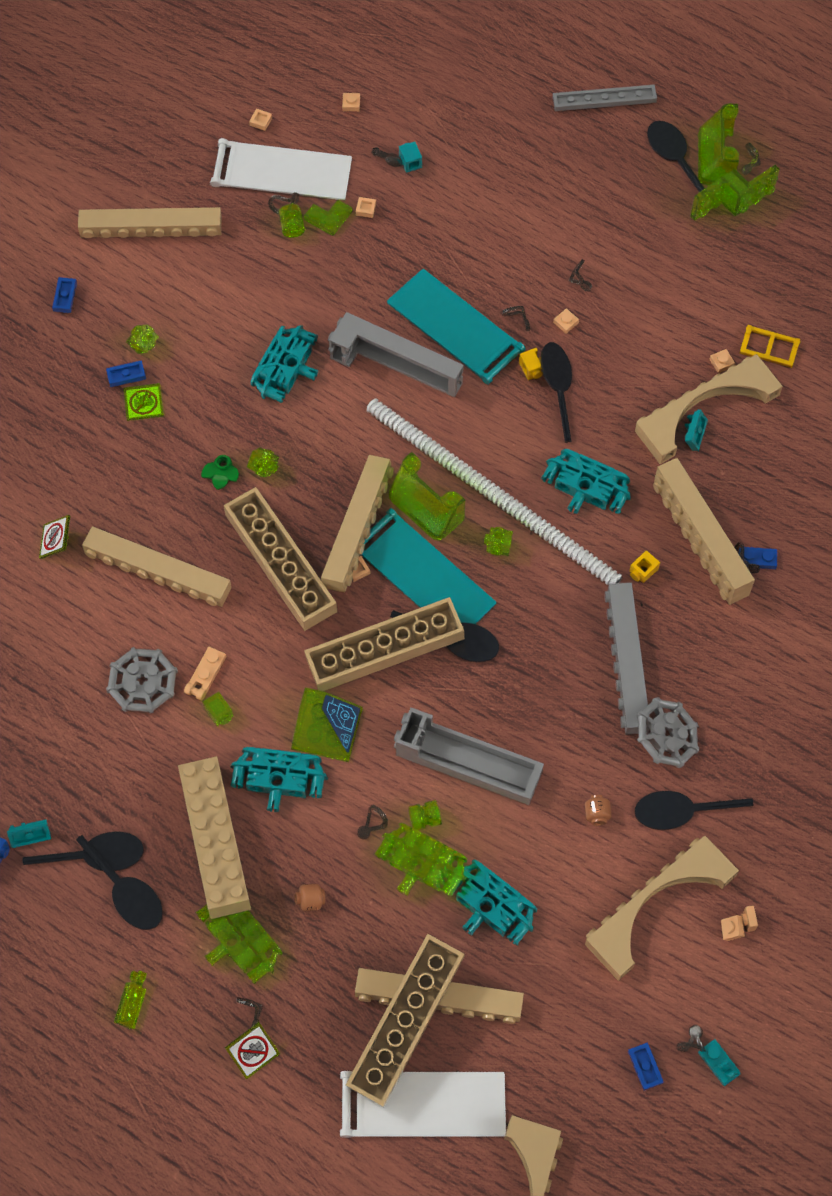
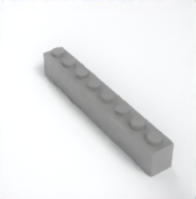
M632 582L609 584L608 590L605 591L604 595L605 602L609 603V609H607V619L611 620L609 636L613 638L614 644H611L612 656L616 658V662L613 663L614 674L618 673L616 691L620 692L621 697L618 698V708L623 713V716L620 717L621 728L625 729V735L639 734L637 713L646 708L648 702ZM646 725V733H649L650 728Z

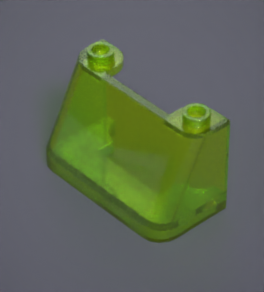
M729 103L723 105L699 128L698 179L703 185L733 187L739 163V153L734 147L725 146V138L728 135L733 136L735 119L738 115V104Z
M411 452L403 459L389 490V499L432 539L442 540L464 521L465 499L454 491L447 492L440 497L416 474L421 468V461Z

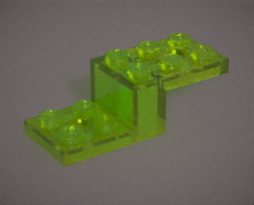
M773 165L750 182L736 169H733L694 196L690 217L694 221L700 217L703 218L711 209H716L721 203L734 216L746 212L751 205L759 203L764 196L774 192L780 169Z

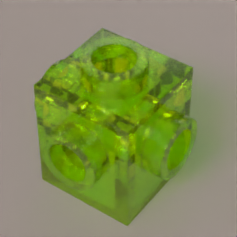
M137 325L131 330V335L126 343L137 354L148 353L156 345V340L159 336L151 326Z
M260 447L252 451L247 468L254 471L260 477H267L277 471L279 457L274 455L273 451Z
M491 527L489 534L486 533L484 538V544L487 545L486 552L496 556H509L513 531L502 527Z

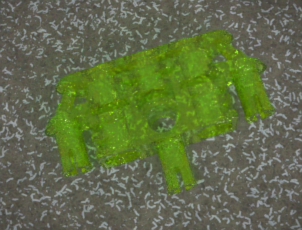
M399 823L400 828L382 835L384 840L374 855L379 859L382 858L383 861L387 860L391 866L406 873L402 882L397 887V891L402 894L404 893L405 896L409 895L417 880L439 892L441 890L450 897L453 896L461 880L466 881L464 863L468 859L458 851L404 823ZM406 832L403 838L399 837L400 834ZM454 861H458L456 868L452 866ZM421 865L420 869L414 871L415 866Z
M207 904L195 912L203 923L210 917ZM249 910L227 915L232 925L224 916L211 919V922H205L206 928L219 942L215 949L204 956L212 967L225 955L229 954L243 973L247 972V967L250 969L253 967L252 963L255 962L257 964L261 960L259 965L246 974L253 984H256L268 972L274 973L273 967L277 961L276 958L278 954L282 955V951ZM237 931H239L241 935L245 938L242 942ZM234 938L237 940L234 946L227 945L229 939ZM250 945L257 952V955L249 947ZM271 949L273 952L268 959L265 953Z

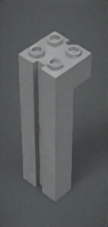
M348 312L345 313L343 318L340 317L337 322V328L328 337L330 359L347 367H350L357 354H360L454 398L463 384V364Z
M410 707L409 712L404 713L401 724H403L401 731L397 730L394 737L396 756L530 805L543 772V763L433 723V715Z

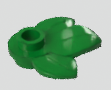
M219 455L214 462L204 466L201 477L212 478L213 486L220 490L227 485L228 480L236 482L239 472L233 466L230 457Z

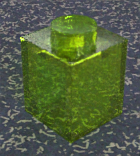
M220 692L203 701L205 711L216 726L225 725L233 717L232 709Z

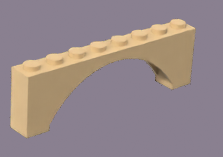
M757 354L752 357L749 356L737 366L732 365L723 374L719 373L707 383H701L693 391L685 392L679 399L671 400L665 407L655 409L651 415L641 417L636 423L635 432L659 464H662L676 455L675 432L683 416L699 402L714 396L734 394L762 400L766 404L780 396L783 386Z
M703 836L701 839L696 838L689 845L691 848L688 851H681L675 857L676 861L672 865L666 864L660 870L661 874L657 878L655 876L651 877L646 882V887L642 891L638 889L631 895L632 900L627 904L623 902L616 909V914L612 917L608 915L601 922L602 926L597 930L593 928L586 935L585 945L618 981L634 968L635 962L632 960L630 948L632 925L641 907L652 896L665 888L682 883H708L723 889L737 876L739 870L706 836Z
M512 1115L504 1140L512 1144L523 1162L529 1181L530 1196H544L545 1192H549L552 1180L548 1179L550 1171L554 1172L557 1164V1159L554 1158L556 1150L560 1151L563 1138L560 1137L561 1131Z

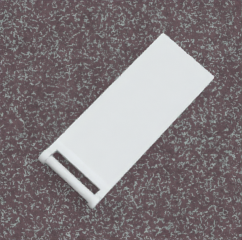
M224 138L218 141L219 150L214 175L210 182V185L213 187H236L335 200L346 199L352 156L228 141ZM226 148H231L225 180H222L220 176Z
M352 1071L340 1072V1079H342V1129L340 1130V1137H505L504 1072H402L384 1107L357 1092V1130L351 1129V1089L346 1086Z

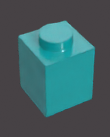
M415 141L399 146V158L406 173L422 168V156Z

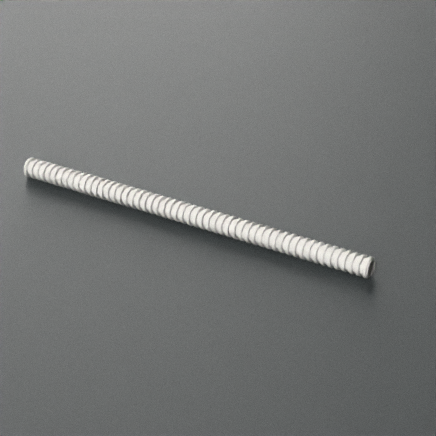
M375 398L368 404V413H371L376 419H380V422H384L386 426L389 425L390 429L398 432V435H402L404 439L407 438V441L411 442L412 445H416V448H420L422 452L425 451V454L429 455L430 458H434V461H438L440 465L443 464V467L447 468L448 471H452V474H456L458 478L461 477V480L465 481L466 484H470V487H475V490H479V493L484 494V497H488V500H493V503L498 504V507H502V510H507V513L511 514L512 517H516V520H521V523L525 524L527 528L530 527L531 531L535 530V533L539 534L541 538L544 537L545 541L549 540V544H553L555 548L558 547V550L563 551V554H568L567 556L569 558L572 557V560L577 561V564H582L581 567H586V570L588 572L591 571L592 575L596 574V577L601 578L602 582L605 581L606 585L617 584L621 581L622 575L617 574L616 570L613 571L612 567L608 568V565L606 563L603 564V561L598 560V557H593V554H589V551L584 550V547H579L578 543L575 544L573 539L570 540V537H565V534L560 533L559 529L556 530L555 526L551 527V524L546 523L545 519L542 520L541 516L537 517V514L532 513L531 509L528 510V507L523 506V503H519L517 499L514 500L513 496H509V493H505L503 489L500 490V487L496 486L495 483H491L489 479L486 480L485 476L482 477V474L477 473V470H473L471 466L468 467L467 463L459 460L453 453L450 454L449 450L441 447L435 440L432 441L431 437L423 434L417 427L414 428L413 424L405 421L399 414L396 415V412L387 408L378 399Z

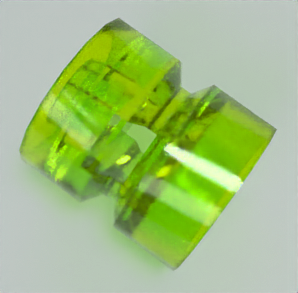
M296 204L282 206L279 209V218L283 235L288 238L301 236L305 231L301 207Z
M436 800L427 801L423 806L420 804L408 806L414 832L425 829L426 825L430 827L442 825Z

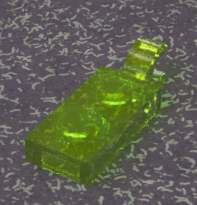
M140 970L138 972H131V982H126L114 1023L128 1029H135L147 990L142 987L146 979L145 972Z

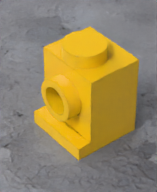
M537 348L523 352L519 357V364L527 380L538 379L543 375L541 358L537 357Z
M646 550L631 564L630 576L636 582L640 580L644 583L659 570L660 562Z

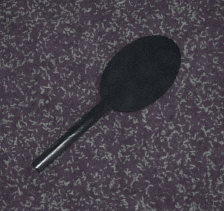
M665 121L651 123L648 127L647 138L652 149L666 160L677 161L701 196L706 199L709 193L684 159L687 152V143L682 133L674 125Z
M549 342L541 351V368L547 383L557 392L565 443L572 442L564 392L571 385L572 369L568 356L562 347L557 343Z
M393 610L390 617L394 618L403 613ZM461 623L464 629V640L446 646L457 657L471 662L492 660L499 652V643L496 637L487 629L472 623Z
M658 791L648 794L639 800L635 807V817L642 825L648 828L669 830L686 824L692 818L695 811L754 805L753 798L693 804L690 798L679 792Z
M107 832L89 841L114 871L124 870L133 866L140 860L144 851L142 842L136 836L126 832ZM84 849L83 851L23 857L22 859L23 865L84 859L90 867L103 871Z
M83 835L79 836L76 841L113 881L112 899L120 916L127 923L139 929L150 930L157 927L162 920L163 910L154 890L137 878H120Z

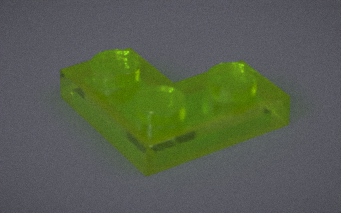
M337 200L329 211L313 204L305 213L304 220L333 236L353 212V209L340 200Z

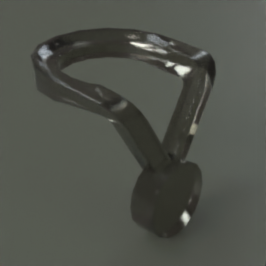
M751 143L746 144V149L753 159L742 168L741 172L744 175L750 173L753 167L761 164L758 158L759 153Z
M294 192L292 198L273 195L269 199L268 205L274 213L288 216L293 204L298 202L299 193ZM279 199L290 202L288 210L277 209L273 205V200Z
M581 259L573 270L569 281L579 284L585 291H590L592 284L584 280L578 272L585 261ZM575 274L579 280L573 279Z
M514 306L501 311L504 317L521 314L525 331H530L529 321L526 319L523 306Z
M738 542L734 548L737 552L741 548L740 557L750 573H758L760 566L750 564L743 558L744 544Z
M371 805L368 808L366 825L358 829V837L360 839H367L371 831L387 828L388 818L378 806ZM372 810L381 816L383 820L381 825L369 827Z
M237 997L236 1002L255 1008L254 1020L251 1026L252 1032L259 1027V1016L263 1006L253 1000Z
M698 1025L691 1026L689 1029L690 1040L678 1043L676 1047L680 1052H686L690 1047L706 1052L700 1040L703 1035L702 1028Z

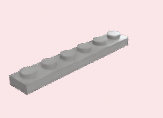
M655 84L553 93L552 96L555 111L657 102Z

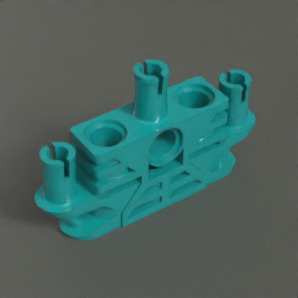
M303 325L290 329H285V326L279 328L251 378V386L257 387L263 399L269 397L282 403L299 375L315 381L319 371L305 364L312 353L311 344L315 345L318 335L304 330Z
M569 449L561 450L560 456L546 461L548 467L541 479L546 482L548 478L547 483L551 484L557 471L560 472L555 480V488L573 496L567 509L572 512L574 508V514L579 512L583 501L606 510L613 495L615 498L609 509L614 512L616 508L615 513L619 514L625 501L631 500V494L627 486L630 483V478L610 466Z
M244 747L242 749L243 755L230 765L233 769L230 786L236 788V785H238V789L243 788L245 771H248L247 791L269 793L267 810L270 812L273 809L274 812H279L281 795L306 798L309 779H312L309 796L315 798L316 793L317 798H322L324 780H328V776L320 766L322 762L321 757L298 752ZM252 757V761H246V759ZM309 765H314L315 769H310ZM275 780L282 781V784L279 786H275L272 783Z
M475 859L472 860V864L469 866L453 868L455 873L444 884L443 888L446 891L450 890L449 893L453 895L463 881H466L465 887L461 888V893L458 892L456 894V900L474 913L462 926L464 931L467 932L468 930V934L473 935L475 930L484 921L504 937L506 930L509 931L511 925L513 926L517 922L518 925L507 936L510 942L514 941V945H518L528 931L533 932V913H537V908L522 894ZM476 869L478 872L475 876L470 874V871ZM483 905H488L491 908V910L489 912H483L480 909V907ZM523 909L527 910L525 917L521 914Z

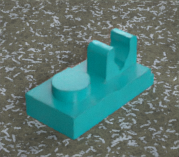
M701 409L695 411L694 414L688 415L687 419L691 423L684 425L688 430L685 435V441L692 451H699L708 422Z
M47 819L27 824L21 823V826L17 827L11 825L7 831L11 848L51 839Z
M716 1039L698 1051V1054L724 1087L741 1074L740 1070Z

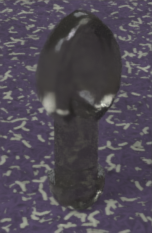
M378 147L372 149V155L385 159L388 165L393 167L402 165V160L397 154L386 153Z

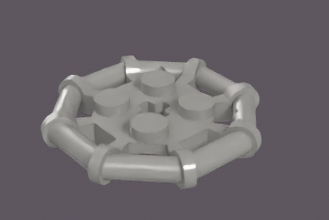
M132 647L130 651L109 665L111 669L106 691L112 695L125 712L142 711L149 712L150 714L154 713L153 711L175 695L174 686L178 669L170 663L160 649L149 650ZM138 657H152L150 662L139 661ZM133 658L134 663H130L126 669L121 667ZM158 661L166 670L161 672L156 666ZM118 673L123 675L122 684H116ZM141 677L148 679L143 685H140L139 681H137ZM168 677L167 687L164 688L162 687L163 678ZM124 690L128 693L129 697L125 700L119 693L120 691ZM158 693H161V694H162V695L159 696L157 699H155L153 702H151L150 699L153 698L152 696H153L154 694H158ZM134 700H142V701H146V704L133 703V702H134Z
M656 697L652 699V702L646 708L637 713L639 733L637 741L651 755L654 763L682 768L686 761L699 752L700 748L698 747L697 727L699 725L683 708L681 702L676 703ZM663 708L671 709L672 711L664 713ZM654 711L656 716L652 719L649 715ZM678 714L687 724L686 726H684L683 723L679 720V718L677 717ZM646 725L650 728L648 735L646 734ZM666 730L669 731L670 735H665ZM688 731L690 735V743L686 741V738L688 737ZM683 748L686 751L680 756L678 750ZM664 752H669L668 754H671V757L664 756Z

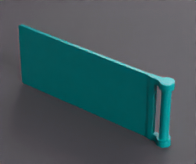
M425 269L420 270L387 300V304L472 370L487 385L519 353L521 354L526 350L521 342H517ZM511 345L514 347V349L508 355H506L493 369H491L488 373L483 372L498 357H500Z
M388 509L386 515L370 529V536L368 539H365L364 545L391 519L395 521L388 530L363 551L361 556L418 607L421 608L450 597L460 622L476 624L496 605V601L406 523L394 509Z

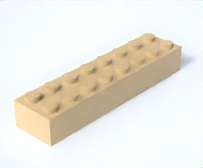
M678 458L658 466L653 484L654 490L657 494L660 493L664 506L670 509L674 522L680 525L684 538H688L692 551L698 554L702 567L710 573L712 583L720 589L722 599L731 605L748 597L755 579Z
M256 487L224 505L225 516L304 631L337 613L336 601Z
M449 597L304 650L320 693L464 640V629Z
M217 756L178 765L210 918L214 919L251 910Z
M427 934L346 1083L347 1087L382 1107L385 1106L463 961L464 953Z

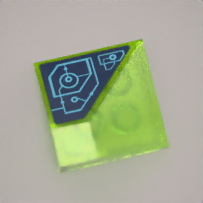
M305 687L291 749L349 762L363 707L327 692Z

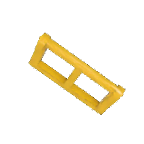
M748 325L739 354L750 357L757 354L761 360L792 368L800 339ZM751 332L770 337L765 354L746 349ZM774 338L793 343L789 361L770 356Z

